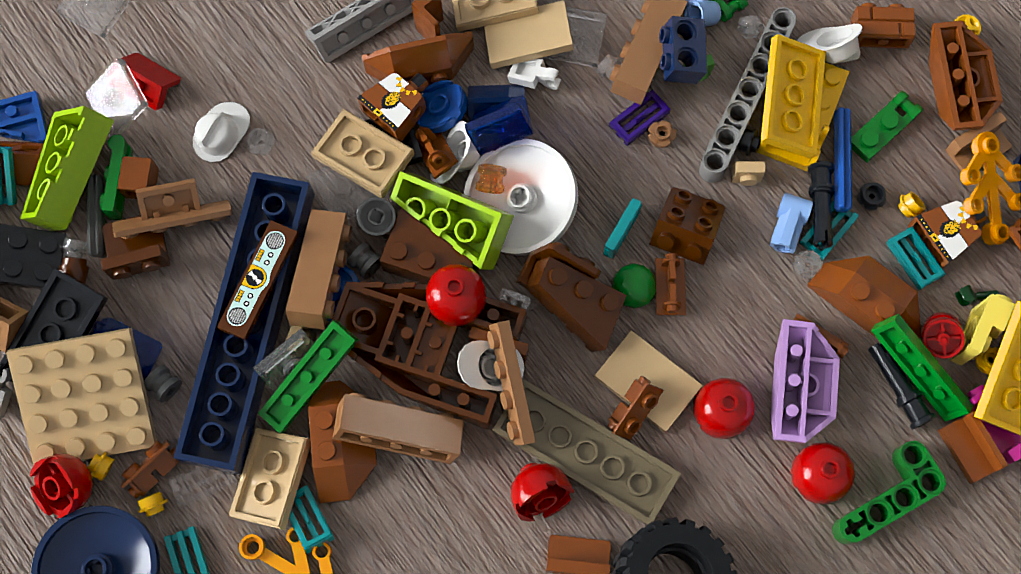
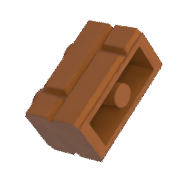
M864 3L857 6L851 16V24H860L863 27L862 32L858 36L859 47L909 48L915 39L914 8H905L903 4L877 7L874 3Z

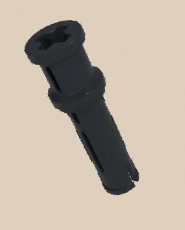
M817 161L808 166V173L811 175V186L808 188V194L813 199V245L818 248L819 242H821V249L829 248L833 245L831 198L834 195L835 187L832 185L831 174L834 172V165L828 161Z
M880 343L870 347L868 351L875 359L898 398L896 399V405L904 410L910 420L911 430H915L935 419V414L930 413L922 401V393L918 389L913 388L902 368L885 347Z

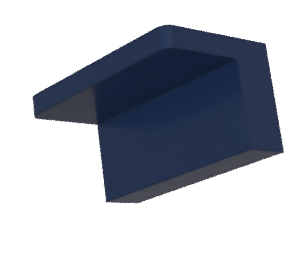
M517 84L468 86L469 125L525 123L524 86Z

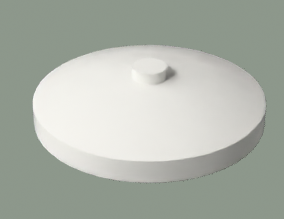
M513 139L492 147L475 163L467 178L464 189L465 195L514 215L501 249L502 253L510 255H529L535 249L557 242L571 225L578 204L577 181L569 163L554 148L532 139Z

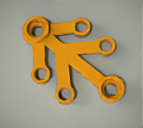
M986 131L978 134L973 139L971 149L974 156L967 168L961 171L960 180L966 186L977 184L971 196L966 198L963 203L964 211L967 214L982 213L984 210L983 199L987 194L990 222L982 227L981 236L987 245L992 246L1003 244L1010 236L1008 226L1002 223L999 194L1008 203L1010 210H1021V193H1015L997 174L996 165L1004 172L1005 179L1010 183L1021 181V165H1012L1000 152V143L996 135ZM983 165L984 175L981 178V173L979 170Z
M293 527L287 531L286 539L291 544L295 565L267 549L265 541L257 535H246L239 543L240 554L248 560L260 559L283 574H311L307 554L300 540L293 542L291 539V535L295 531ZM257 542L259 549L256 553L251 554L249 546L251 543ZM323 542V546L328 549L327 555L320 558L317 555V546L313 548L312 554L319 562L321 574H334L330 560L332 548L329 544Z

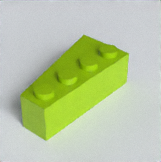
M86 106L53 113L20 219L49 231L67 229L112 127L113 119Z
M400 171L390 199L414 218L422 221L437 236L445 239L460 254L468 257L479 269L494 270L514 215L417 174Z

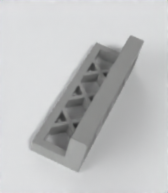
M356 0L304 33L308 40L315 45L322 60L327 64L412 13V2L415 0Z

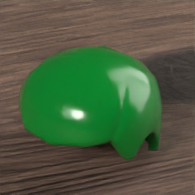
M632 263L623 266L614 275L612 288L627 295L623 306L635 309L646 306L654 298L656 279L647 267Z

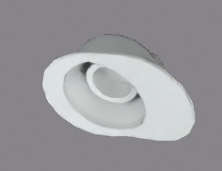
M849 24L839 27L819 28L803 34L797 41L825 51V61L828 63H844L860 57L858 36L862 32L863 27L860 24Z
M223 102L214 106L196 124L193 136V148L196 154L209 162H220L228 158L250 126V116L247 110L241 104L235 102Z
M465 121L458 122L451 129L446 139L458 162L449 171L434 179L430 172L431 180L438 184H444L449 181L456 172L472 169L481 156L485 141L473 134L469 123Z
M478 340L466 344L459 353L457 362L458 372L462 380L470 387L476 389L503 391L501 380L497 379L494 371L495 352L494 349L490 348L488 341ZM516 349L521 377H523L524 362L519 351Z

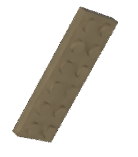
M523 379L522 382L535 442L515 446L543 463L557 466L569 479L643 524L648 525L654 522L681 472L624 438L613 434L609 429ZM504 410L492 432L514 445V440L510 439L507 431V422H510L508 412Z

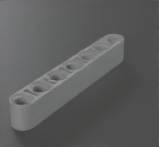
M780 7L772 13L703 155L699 174L706 182H718L724 176L766 88L770 50L765 46H770L771 38L777 34L790 38L797 19L796 14L789 8ZM776 23H783L786 27H780ZM754 68L763 70L764 74L755 72ZM748 91L754 97H746L742 92ZM731 115H739L743 120L735 121L731 118ZM719 139H728L731 145H723ZM715 162L719 165L720 169H711L707 163Z

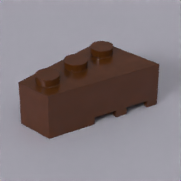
M400 208L380 259L383 271L421 284H428L431 276L439 268L449 264H462L475 271L473 261L460 254L453 246Z
M552 257L536 261L526 289L551 314H555L566 324L565 327L571 333H575L586 344L585 347L590 352L606 350L627 295Z

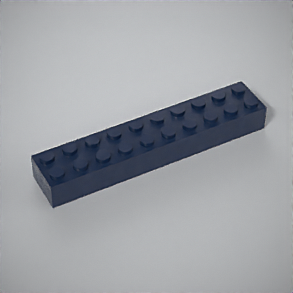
M252 172L173 457L181 463L237 475L242 474L315 196L309 182ZM271 220L298 231L299 236L247 341L219 330L217 326Z

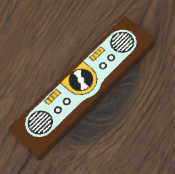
M270 220L217 326L219 330L247 341L299 236L298 231Z

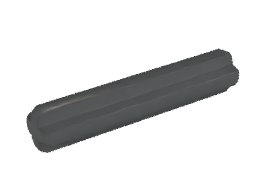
M98 174L90 175L86 183L88 254L95 258L103 257L106 254L102 230L103 225H105L104 212L100 208V196L104 192L103 178Z

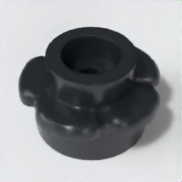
M745 129L738 150L745 152L746 156H749L751 152L757 153L761 143V136H758V130Z
M878 183L864 184L857 195L859 203L863 204L867 210H876L886 203V191ZM869 195H873L874 199H870Z

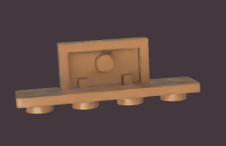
M193 178L135 189L141 217L115 221L112 223L115 238L129 239L143 232L160 233L173 226H194L198 221L203 220L220 221L233 213L229 200L200 205L195 179Z

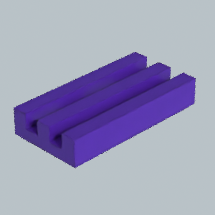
M652 89L646 94L642 105L634 103L610 121L609 127L612 130L614 129L616 135L622 138L624 144L628 146L648 131L651 124L659 122L670 114L671 109ZM652 99L654 100L655 103H653L650 107H648L646 110H644L642 113L636 116L628 124H626L624 127L620 126L622 122H624L627 118H629L631 115L637 112L640 108H642ZM658 108H661L659 112H657L654 116H652L650 119L644 122L641 126H639L629 135L627 134L628 131H630L632 128L638 125L650 114H652Z

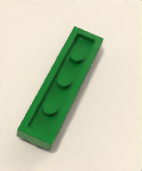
M900 314L874 325L871 332L945 422L971 412L973 404Z
M333 320L258 414L279 434L284 433L359 339L339 321Z

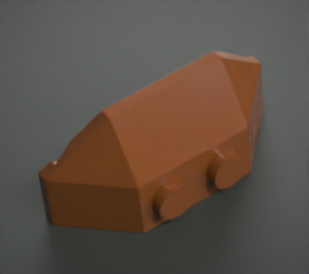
M963 21L933 23L931 31L929 68L938 113L953 131L983 128L1003 102L992 49L978 35L969 30Z
M472 31L464 32L463 34H444L389 46L374 51L372 54L361 55L365 71L380 81L392 73H397L406 82L417 73H420L429 85L442 80H453L474 50Z
M869 255L826 262L807 285V287L875 338L876 336L871 332L874 325L897 314H900L918 338L922 335L918 291Z
M341 380L325 382L308 404L312 468L320 504L351 500L377 466L376 448L332 439L339 402L345 394L356 393Z

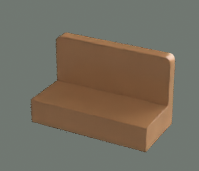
M999 111L990 117L983 128L970 129L955 138L945 151L962 171L964 168H967L974 156L971 149L973 139L978 134L989 131L998 138L1000 152L1002 154L1006 153L1012 148V145L1000 128L1007 119Z

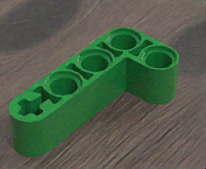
M909 441L894 450L892 461L903 481L834 522L832 533L839 543L850 545L859 542L944 491L946 486L944 474L922 443ZM905 450H910L914 453V464L909 463L905 459ZM923 476L928 477L932 481L933 488L931 491L923 487ZM897 491L903 492L906 495V506H901L897 502ZM872 506L877 507L881 511L882 518L880 522H876L871 518L870 508ZM860 521L863 526L856 528L851 532L852 534L847 535L845 529L848 525Z

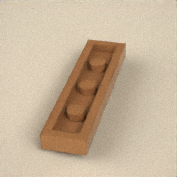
M509 320L489 325L490 331L487 333L490 348L494 349L495 375L497 379L501 380L503 391L500 393V399L503 408L508 412L510 421L507 422L508 435L511 440H514V445L534 443L535 437Z

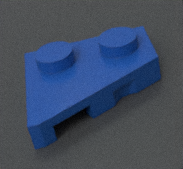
M36 90L0 100V137L35 143L45 142L48 128L40 94Z

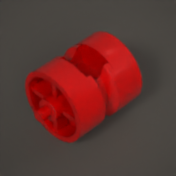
M945 312L935 313L928 317L923 324V343L933 356L942 359L951 358L962 350L965 336L962 325L955 316Z

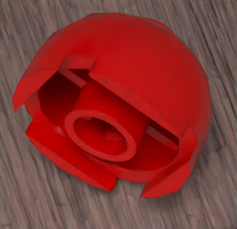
M449 264L439 268L431 276L426 287V302L431 314L444 322V324L463 326L473 322L482 309H484L486 304V288L482 278L472 268L462 264Z
M719 378L709 381L699 390L694 400L693 414L704 433L718 439H730L740 435L749 427L754 418L755 402L751 392L743 383L731 378Z
M828 442L813 443L802 449L793 460L791 468L792 483L807 501L819 505L832 504L845 497L852 488L855 479L854 463L849 454L838 445Z
M56 454L45 457L36 462L30 471V477L35 476V485L30 487L32 496L38 507L47 515L55 514L57 518H62L83 507L92 494L93 481L91 473L84 462L73 455Z
M529 463L521 469V472L516 476L511 485V501L517 516L522 521L531 522L535 521L533 518L535 515L543 513V517L547 518L562 510L571 501L569 494L570 492L574 494V488L564 472L557 466L548 463Z

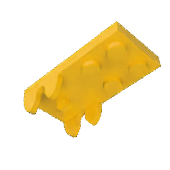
M825 63L817 155L807 158L763 142L760 143L757 153L808 172V166L816 163L819 158L821 146L829 132L830 122L850 71Z

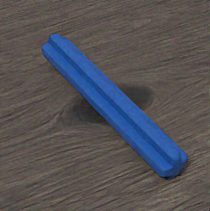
M840 107L834 112V209L842 213L852 209L851 110Z

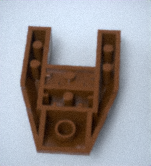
M346 282L331 322L333 320L339 321L359 339L348 353V356L401 396L439 412L451 414L456 419L489 429L498 403V395L470 387L467 384L443 377L441 374L458 327L471 330L473 326L490 331L489 325L509 320L513 339L519 341L527 319V310L486 297L484 309H482L473 322L463 326H449L431 314L426 302V287L428 284H416V282H404L403 284Z

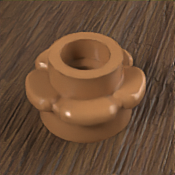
M667 121L654 122L649 127L650 134L648 138L655 147L665 148L676 138L675 129H672L671 123ZM664 132L665 135L661 136L659 133Z

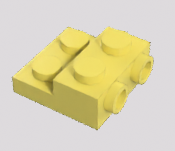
M991 294L971 310L963 329L965 336L964 346L950 361L962 366L971 359L975 360L980 353H985L988 350L993 338L997 339L1000 333L1006 332L1015 306L1009 297L1001 294Z

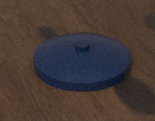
M89 506L77 509L62 517L48 529L36 548L31 566V574H160V555L152 533L137 517L110 506Z

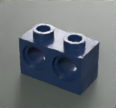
M672 16L661 27L659 33V41L663 44L660 68L664 70V81L697 84L707 74L705 19Z

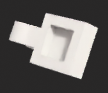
M543 59L513 64L507 76L509 83L534 89L537 83L540 82L549 89L557 90L561 82L560 78H556L559 71L555 68H546Z

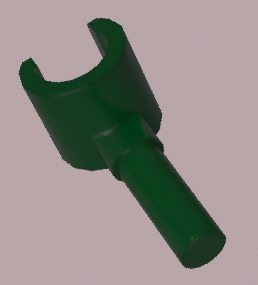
M967 285L954 294L961 306H967L977 300L986 299L991 294H999V292L993 290L974 293L971 286Z

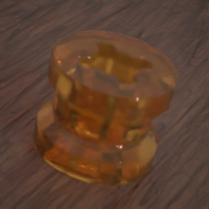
M493 164L478 165L480 178L476 182L475 189L490 194L504 193L503 177L507 175V168Z

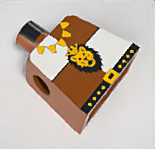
M392 73L362 93L357 99L361 111L388 135L402 142L426 110L425 101L421 93L429 86V83L420 73L414 75L408 82L397 73Z
M954 201L917 215L909 223L908 227H914L943 269L982 235L978 224L985 221L987 217L984 210L980 214L969 215L964 211L963 204L960 201Z

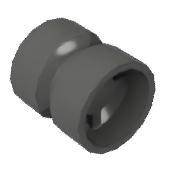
M374 197L365 200L359 205L355 218L360 230L366 234L378 236L391 230L395 223L396 215L395 209L390 202L383 198Z

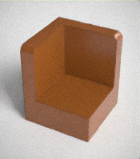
M124 156L122 158L117 189L125 198L137 199L135 189L156 186L159 172L158 166L152 158Z

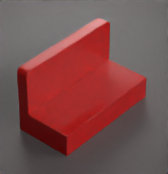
M133 53L116 60L111 85L157 111L163 108L167 89L179 84L181 77L145 56Z

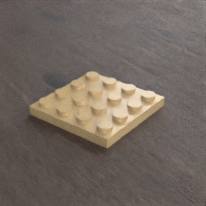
M132 327L20 347L6 352L33 465L45 457L56 454H69L81 460L92 459L96 454L102 456L104 452H107L108 456L150 448L157 442Z

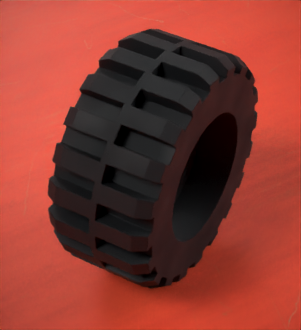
M677 517L667 518L663 522L660 520L651 522L629 538L620 548V553L615 556L612 563L615 570L611 574H648L650 562L660 554H669L680 558L687 563L694 574L738 573L736 570H731L730 564L734 562L731 553L725 554L721 548L725 543L719 537L714 540L710 536L711 530L703 525L698 529L695 528V521L685 519L679 523Z

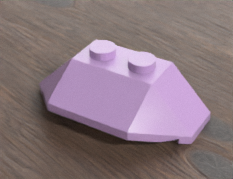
M782 320L774 358L770 410L773 440L805 444L836 419L840 358L813 322Z

